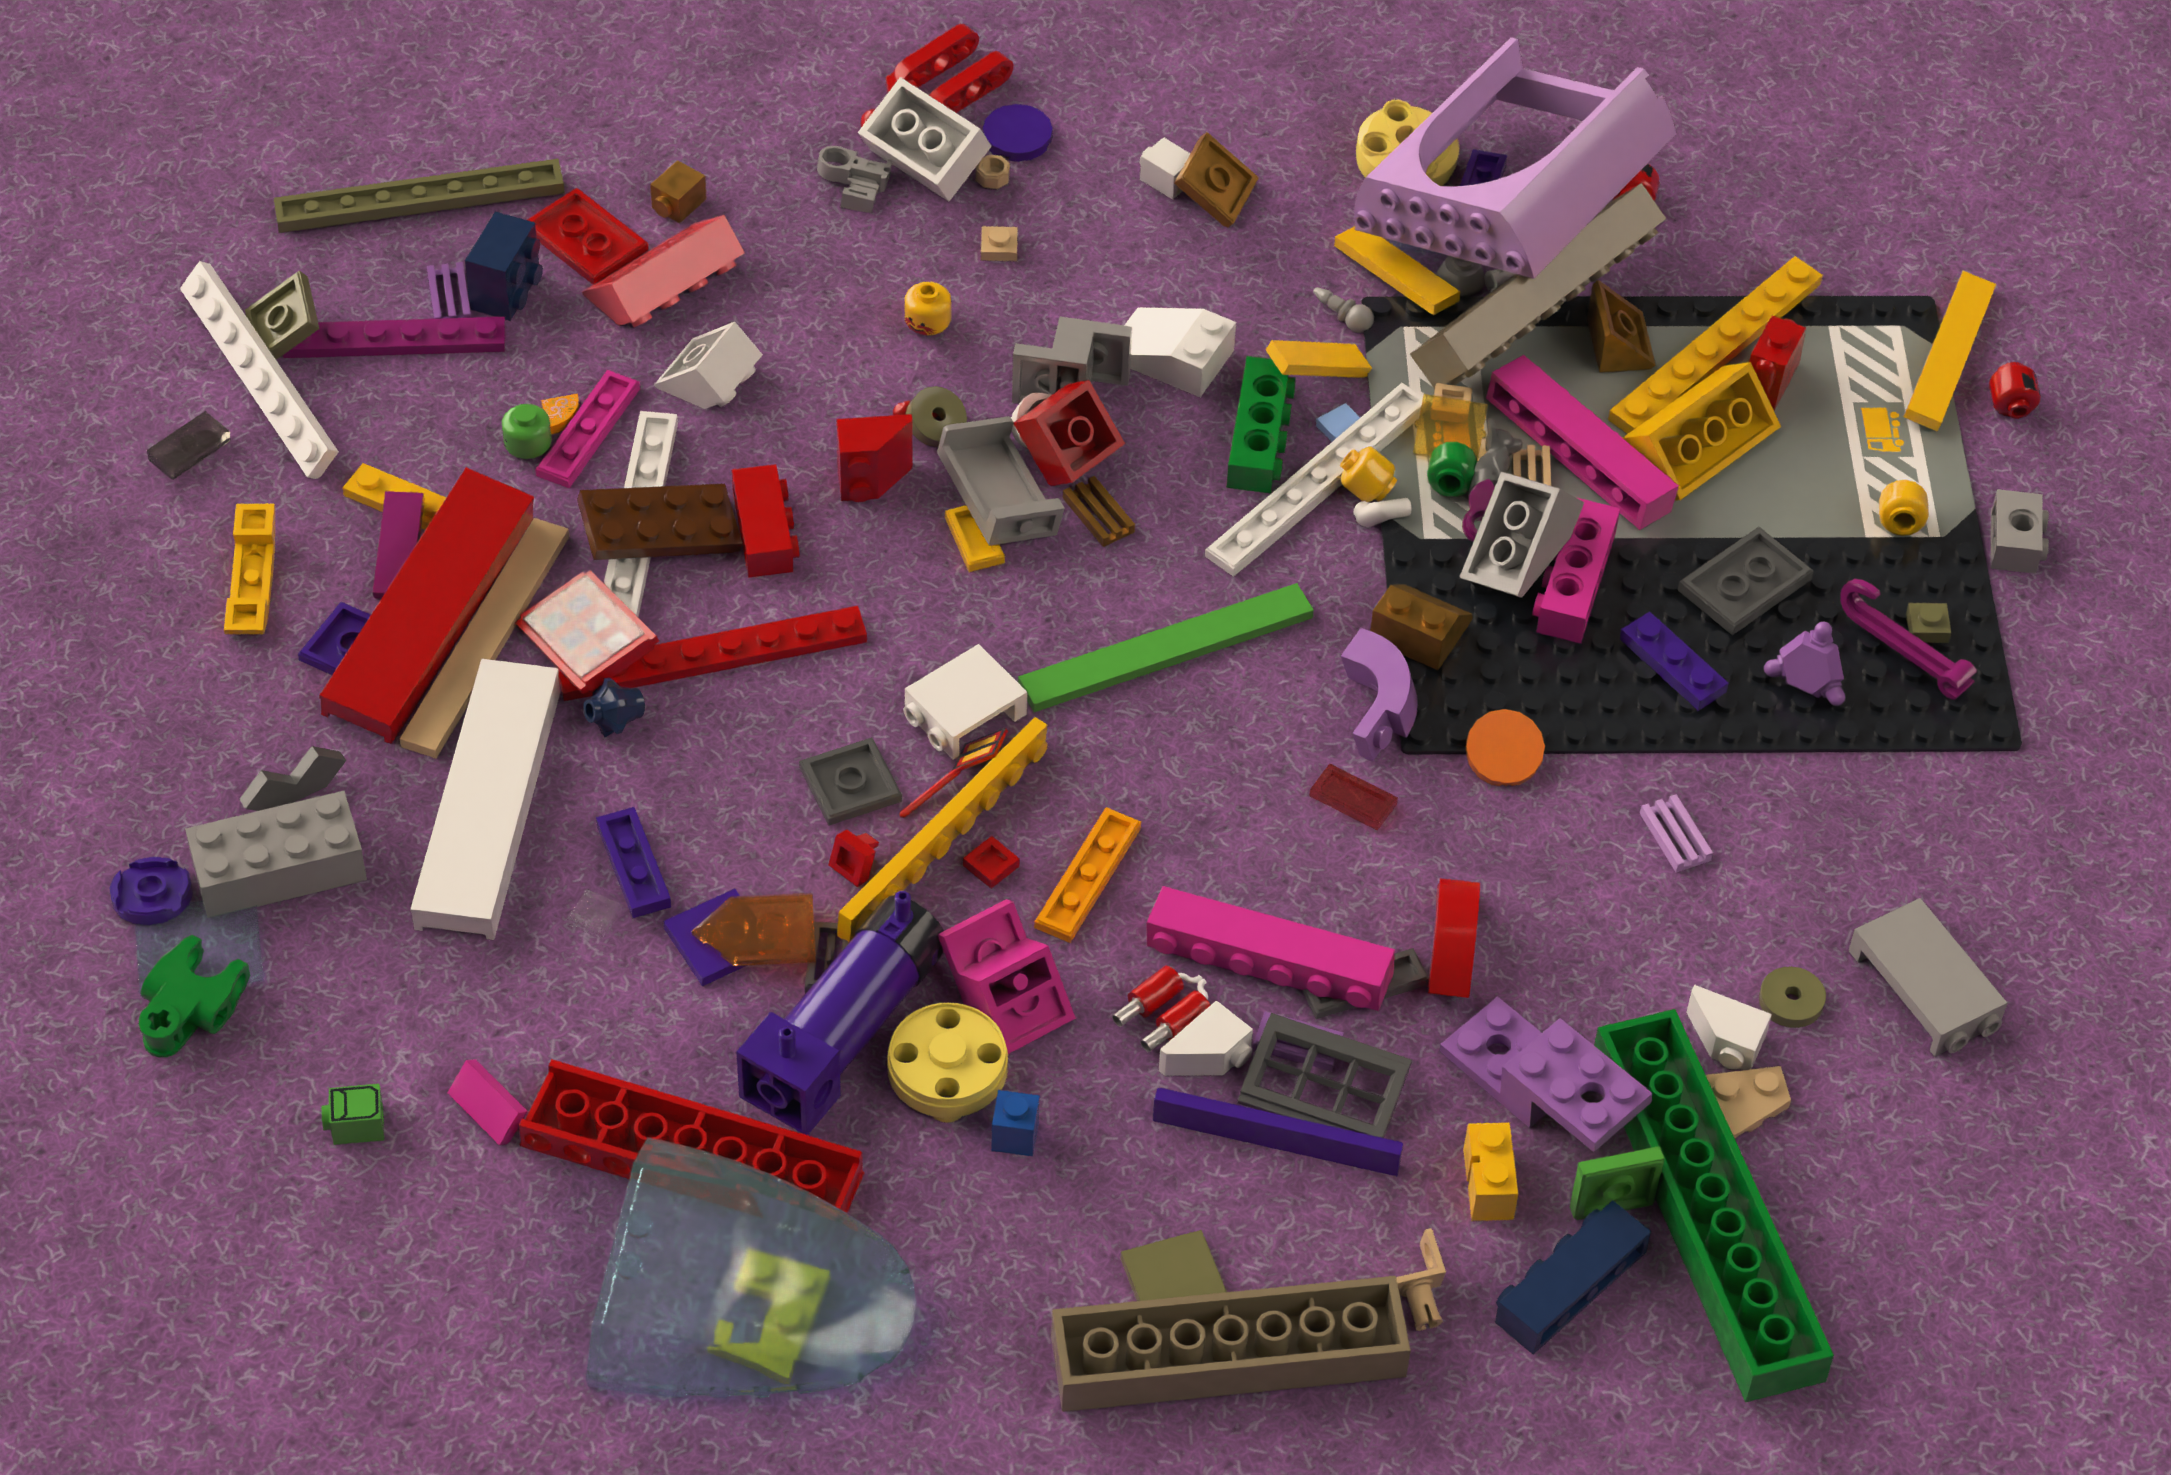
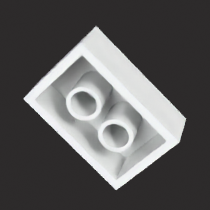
M901 77L858 131V134L872 152L886 161L888 159L891 160L892 165L947 201L952 199L991 148V144L980 128Z

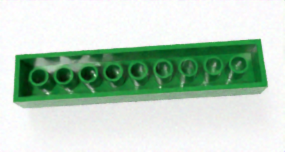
M1676 1009L1598 1027L1594 1046L1652 1093L1651 1103L1624 1126V1129L1634 1151L1658 1146L1661 1148L1664 1162L1655 1199L1745 1403L1826 1382L1834 1354Z

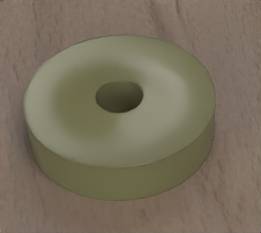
M938 386L927 387L918 392L910 401L906 410V415L912 414V434L920 442L932 447L939 446L944 426L967 422L966 410L959 397L952 391ZM932 413L938 414L941 421L934 419Z
M1781 967L1773 970L1764 978L1759 993V1003L1762 1011L1772 1014L1771 1020L1773 1022L1791 1028L1805 1027L1814 1023L1821 1016L1826 1001V991L1822 982L1813 973L1799 967ZM1793 994L1797 996L1799 999L1792 1000L1789 999L1786 995Z

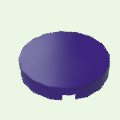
M1021 104L1006 105L992 111L986 117L982 131L991 144L989 151L993 155H1003L1009 157V161L1016 162L1032 160L1043 155L1053 137L1050 119L1041 110Z
M163 857L143 858L130 863V868L123 873L120 870L114 876L110 885L113 909L122 919L140 925L164 923L179 916L189 906L193 896L189 872L185 867L184 869L179 867L176 861Z

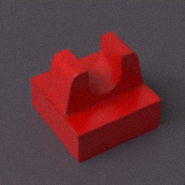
M846 829L836 835L828 865L858 887L869 879L876 853L874 848L879 845V842L868 833L856 836Z

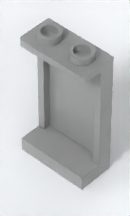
M1010 416L946 425L943 428L937 450L938 456L989 546L1055 536L1058 533L1065 509L1059 498L1046 500L1011 440L1013 420Z
M1921 898L1854 929L1849 947L1850 954L1857 962L1868 958L1932 1036L1933 1041L1930 1052L1934 1057L1947 1050L1949 1053H1955L1961 1050L1970 1039L1980 1034L1983 1037H1988L2001 1027L2007 1002Z

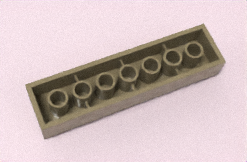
M1643 184L1637 185L1608 203L1534 279L1514 274L1411 352V357L1434 389L1436 383L1457 385L1466 377H1471L1485 367V363L1488 360L1494 359L1511 347L1510 344L1513 341L1522 338L1536 327L1535 324L1539 321L1547 319L1561 308L1560 305L1565 301H1570L1586 289L1585 286L1590 282H1595L1609 272V268L1612 265L1618 264L1634 252L1633 249L1638 245H1643L1656 236L1659 232L1655 227L1663 222L1666 217Z
M1396 1276L1052 1309L1051 1340L1062 1412L1403 1378L1407 1376L1411 1352Z

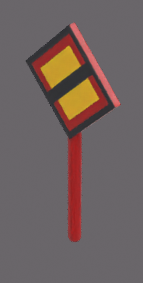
M1005 727L965 743L952 771L899 812V816L901 818L908 816L957 777L962 770L996 757L1008 732L1007 728Z

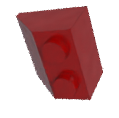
M912 414L836 419L837 464L841 501L865 502L869 499H879L913 468Z

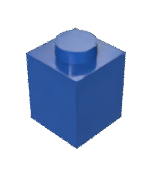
M998 1090L992 1121L991 1151L1033 1156L1039 1124L1040 1095Z

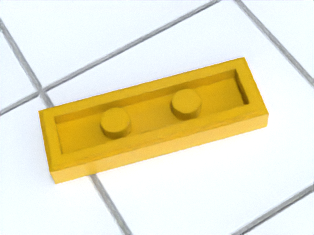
M1271 340L1266 348L1268 355L1282 375L1364 378L1372 370V367L1356 344Z

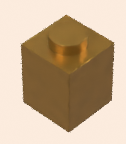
M678 160L650 184L652 208L661 217H669L678 223H681L707 199L705 175Z

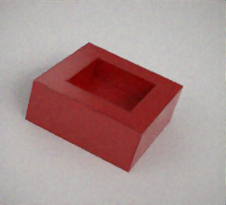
M990 836L963 858V866L992 889L1020 867V858L993 836Z

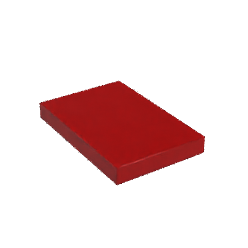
M577 187L527 219L528 221L535 222L536 235L540 243L593 285L649 250L648 242Z

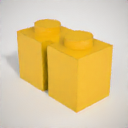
M1510 1123L1468 1124L1463 1151L1467 1182L1469 1181L1468 1194L1471 1220H1514L1518 1199V1186Z

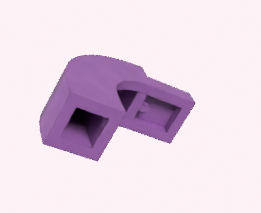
M1360 628L1341 655L1348 678L1378 692L1373 705L1352 733L1359 755L1374 761L1379 752L1389 745L1393 733L1407 738L1415 722L1418 702L1411 673L1401 651L1383 636Z

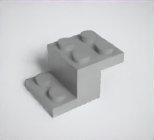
M1059 317L1052 348L1015 343L1013 352L1012 403L1020 404L1023 398L1031 393L1052 395L1067 384L1085 380L1128 386L1131 370L1133 326Z

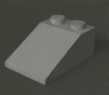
M1501 471L1459 578L1522 598L1571 538L1584 502L1560 488Z

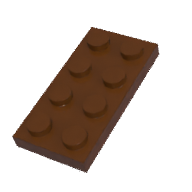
M725 483L580 490L577 497L593 560L733 553L740 551L743 544Z

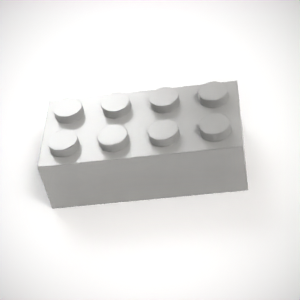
M345 791L185 828L207 919L367 880L362 848Z

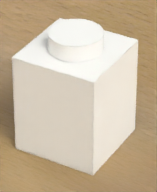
M1163 137L1153 147H1148L1140 157V180L1169 198L1174 199L1182 192L1174 182L1191 153Z

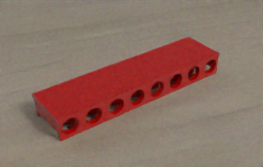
M467 467L464 469L320 693L321 715L327 718L330 714L383 736L384 742L392 744L533 520L534 496Z
M551 1059L548 1065L549 1072L526 1119H522L519 1124L521 1139L519 1145L521 1147L836 1241L865 1174L863 1171L862 1151Z

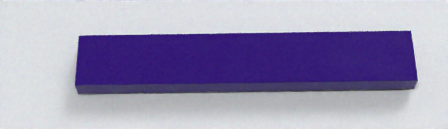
M1157 1088L1154 1098L1153 1121L1388 1175H1398L1403 1143L1164 1088Z

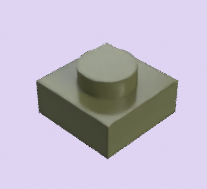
M1908 603L1906 616L1910 633L1923 642L1949 643L1951 628L1947 603Z

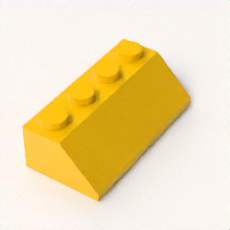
M1751 362L1722 366L1625 435L1623 439L1679 485L1675 500L1679 501L1774 433L1781 425Z

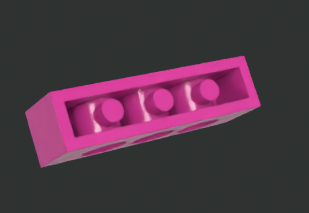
M1578 498L1584 502L1573 533L1571 538L1554 557V567L1549 565L1546 567L1542 581V588H1546L1545 594H1537L1532 615L1539 617L1537 633L1581 643L1616 535L1621 508Z

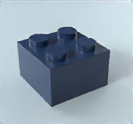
M494 212L465 259L470 310L494 317H505V320L511 321L517 309L522 310L525 307L529 289L532 285H538L543 272V267L539 264L540 240L537 239L535 222Z

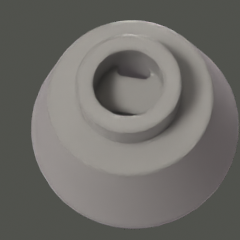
M1448 255L1437 270V275L1458 289L1460 296L1476 294L1485 284L1483 268L1481 264Z

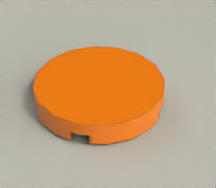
M1507 709L1491 711L1477 719L1468 733L1466 742V756L1471 769L1477 777L1490 785L1496 786L1521 785L1532 778L1542 763L1545 749L1542 733L1534 721L1520 712Z

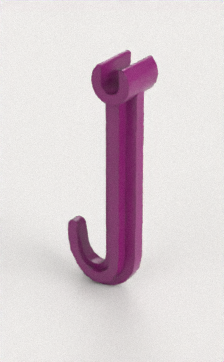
M1853 579L1843 586L1840 601L1847 616L1938 679L1937 685L1946 697L1955 700L1974 683L1971 677L1977 672V669L1969 661L1961 659L1956 663L1952 662L1880 611L1866 604L1858 594L1860 593L1875 600L1881 595L1878 588L1861 579Z

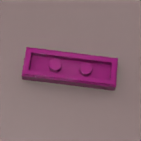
M385 491L372 591L374 598L383 597L420 539L425 502L423 493Z

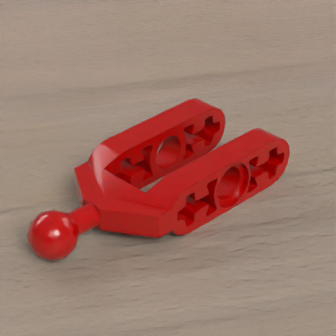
M958 24L904 58L896 66L894 72L886 76L887 94L900 77L918 88L968 58L979 44V35L967 25ZM1000 51L991 52L938 86L929 96L957 113L1004 84L1011 76L1014 64ZM875 109L867 110L862 115L860 121L861 128Z

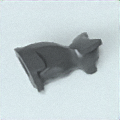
M1493 419L1488 421V432L1485 441L1486 454L1479 459L1475 466V473L1468 490L1469 495L1474 486L1483 480L1490 479L1493 485L1496 486L1501 471L1507 473L1510 468L1509 456L1520 451L1522 448V439L1513 438L1509 431L1496 429Z

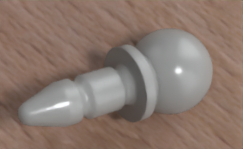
M1319 287L1314 288L1313 292L1320 302L1339 313L1337 319L1340 322L1345 321L1351 331L1363 333L1373 325V312L1366 305L1356 304L1352 298L1345 301L1339 296L1333 295V292Z

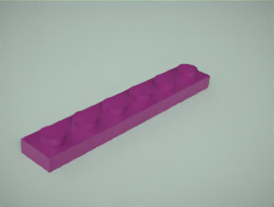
M505 317L318 322L320 329L286 352L283 358L505 352Z

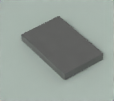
M1757 527L1679 581L1678 591L1731 635H1734L1812 580L1814 571L1762 528Z

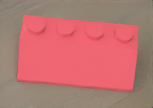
M725 215L690 225L585 289L582 293L618 326L631 323L633 327H637L652 318L650 312L660 306L661 310H664L679 302L681 299L678 294L686 289L689 292H693L708 283L706 277L716 272L717 275H721L736 266L734 260L745 252Z

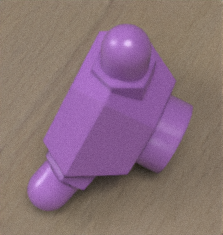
M1819 622L1814 630H1810V633L1807 631L1802 632L1779 650L1780 655H1777L1778 659L1769 660L1764 665L1766 675L1770 677L1781 676L1782 679H1785L1786 684L1817 698L1821 696L1823 698L1826 697L1830 704L1834 706H1839L1845 701V693L1840 687L1844 676L1838 645L1833 643L1832 627L1827 622Z

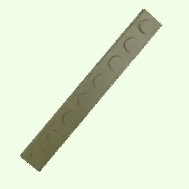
M559 159L274 197L273 199L279 233L564 194L565 191Z

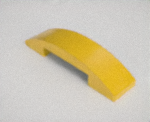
M236 504L233 530L235 541L230 598H227L224 633L264 634L269 615L274 570L275 504Z

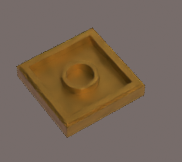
M1206 132L1197 141L1174 184L1220 224L1230 227L1234 224L1259 177Z

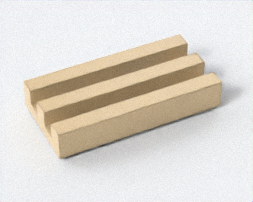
M1527 445V450L1521 449L1511 455L1512 475L1521 477V460H1527L1528 479L1536 481L1535 461H1541L1542 483L1551 486L1550 446L1542 445V450H1535V445Z

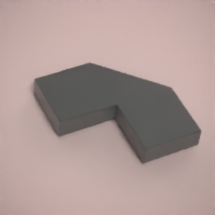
M311 746L290 775L261 770L239 800L245 809L255 811L294 803L327 787L347 760L340 751Z

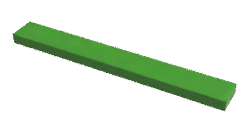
M1295 583L1018 676V683L1027 691V701L1033 712H1037L1312 619L1314 609L1299 585Z

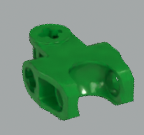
M194 935L184 938L176 947L162 956L145 978L141 989V996L150 1002L141 1012L138 1023L143 1035V1045L146 1051L156 1057H169L182 1049L197 1028L210 1034L219 1032L235 1012L237 1003L250 978L248 964L237 959L229 963L220 974L215 976L202 977L194 974L205 952L201 944L202 939Z

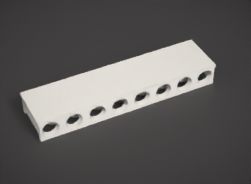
M481 659L411 906L414 930L422 931L423 927L485 934L486 939H495L560 696L558 668Z

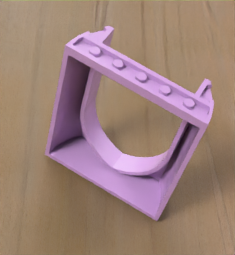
M1511 37L1366 176L1355 200V230L1534 279L1676 135L1670 111L1663 96L1657 98L1646 81L1649 74L1643 68L1637 67L1615 90H1610L1523 69L1518 39ZM1496 100L1583 121L1547 156L1509 176L1480 184L1446 187L1439 186L1426 175L1428 166Z

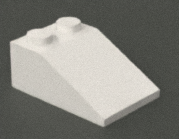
M1137 308L1125 324L1126 326H1133L1131 369L1198 397L1202 396L1234 351L1236 322L1205 309Z

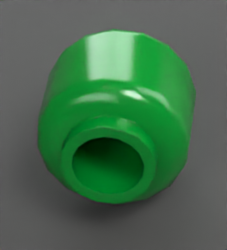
M1446 442L1437 446L1432 451L1427 469V479L1431 488L1438 494L1446 497H1459L1466 494L1477 464V457L1473 450L1459 442Z

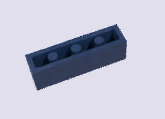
M1613 1200L1601 1211L1599 1209L1593 1210L1585 1218L1579 1231L1573 1236L1570 1234L1565 1235L1557 1243L1551 1256L1545 1261L1539 1259L1533 1263L1523 1281L1516 1287L1509 1285L1503 1290L1496 1301L1498 1309L1495 1323L1534 1355L1647 1252L1651 1231Z

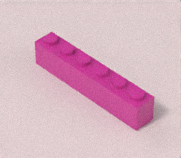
M1525 355L1492 372L1486 399L1538 444L1550 446V454L1607 503L1613 507L1621 508L1620 514L1635 527L1641 530L1672 511L1679 485Z
M1162 886L1147 920V946L1155 948L1160 953L1175 954L1192 959L1203 965L1210 964L1232 970L1239 975H1250L1268 980L1279 986H1289L1300 990L1308 989L1313 995L1333 999L1340 998L1358 1008H1369L1379 1011L1394 974L1395 949Z

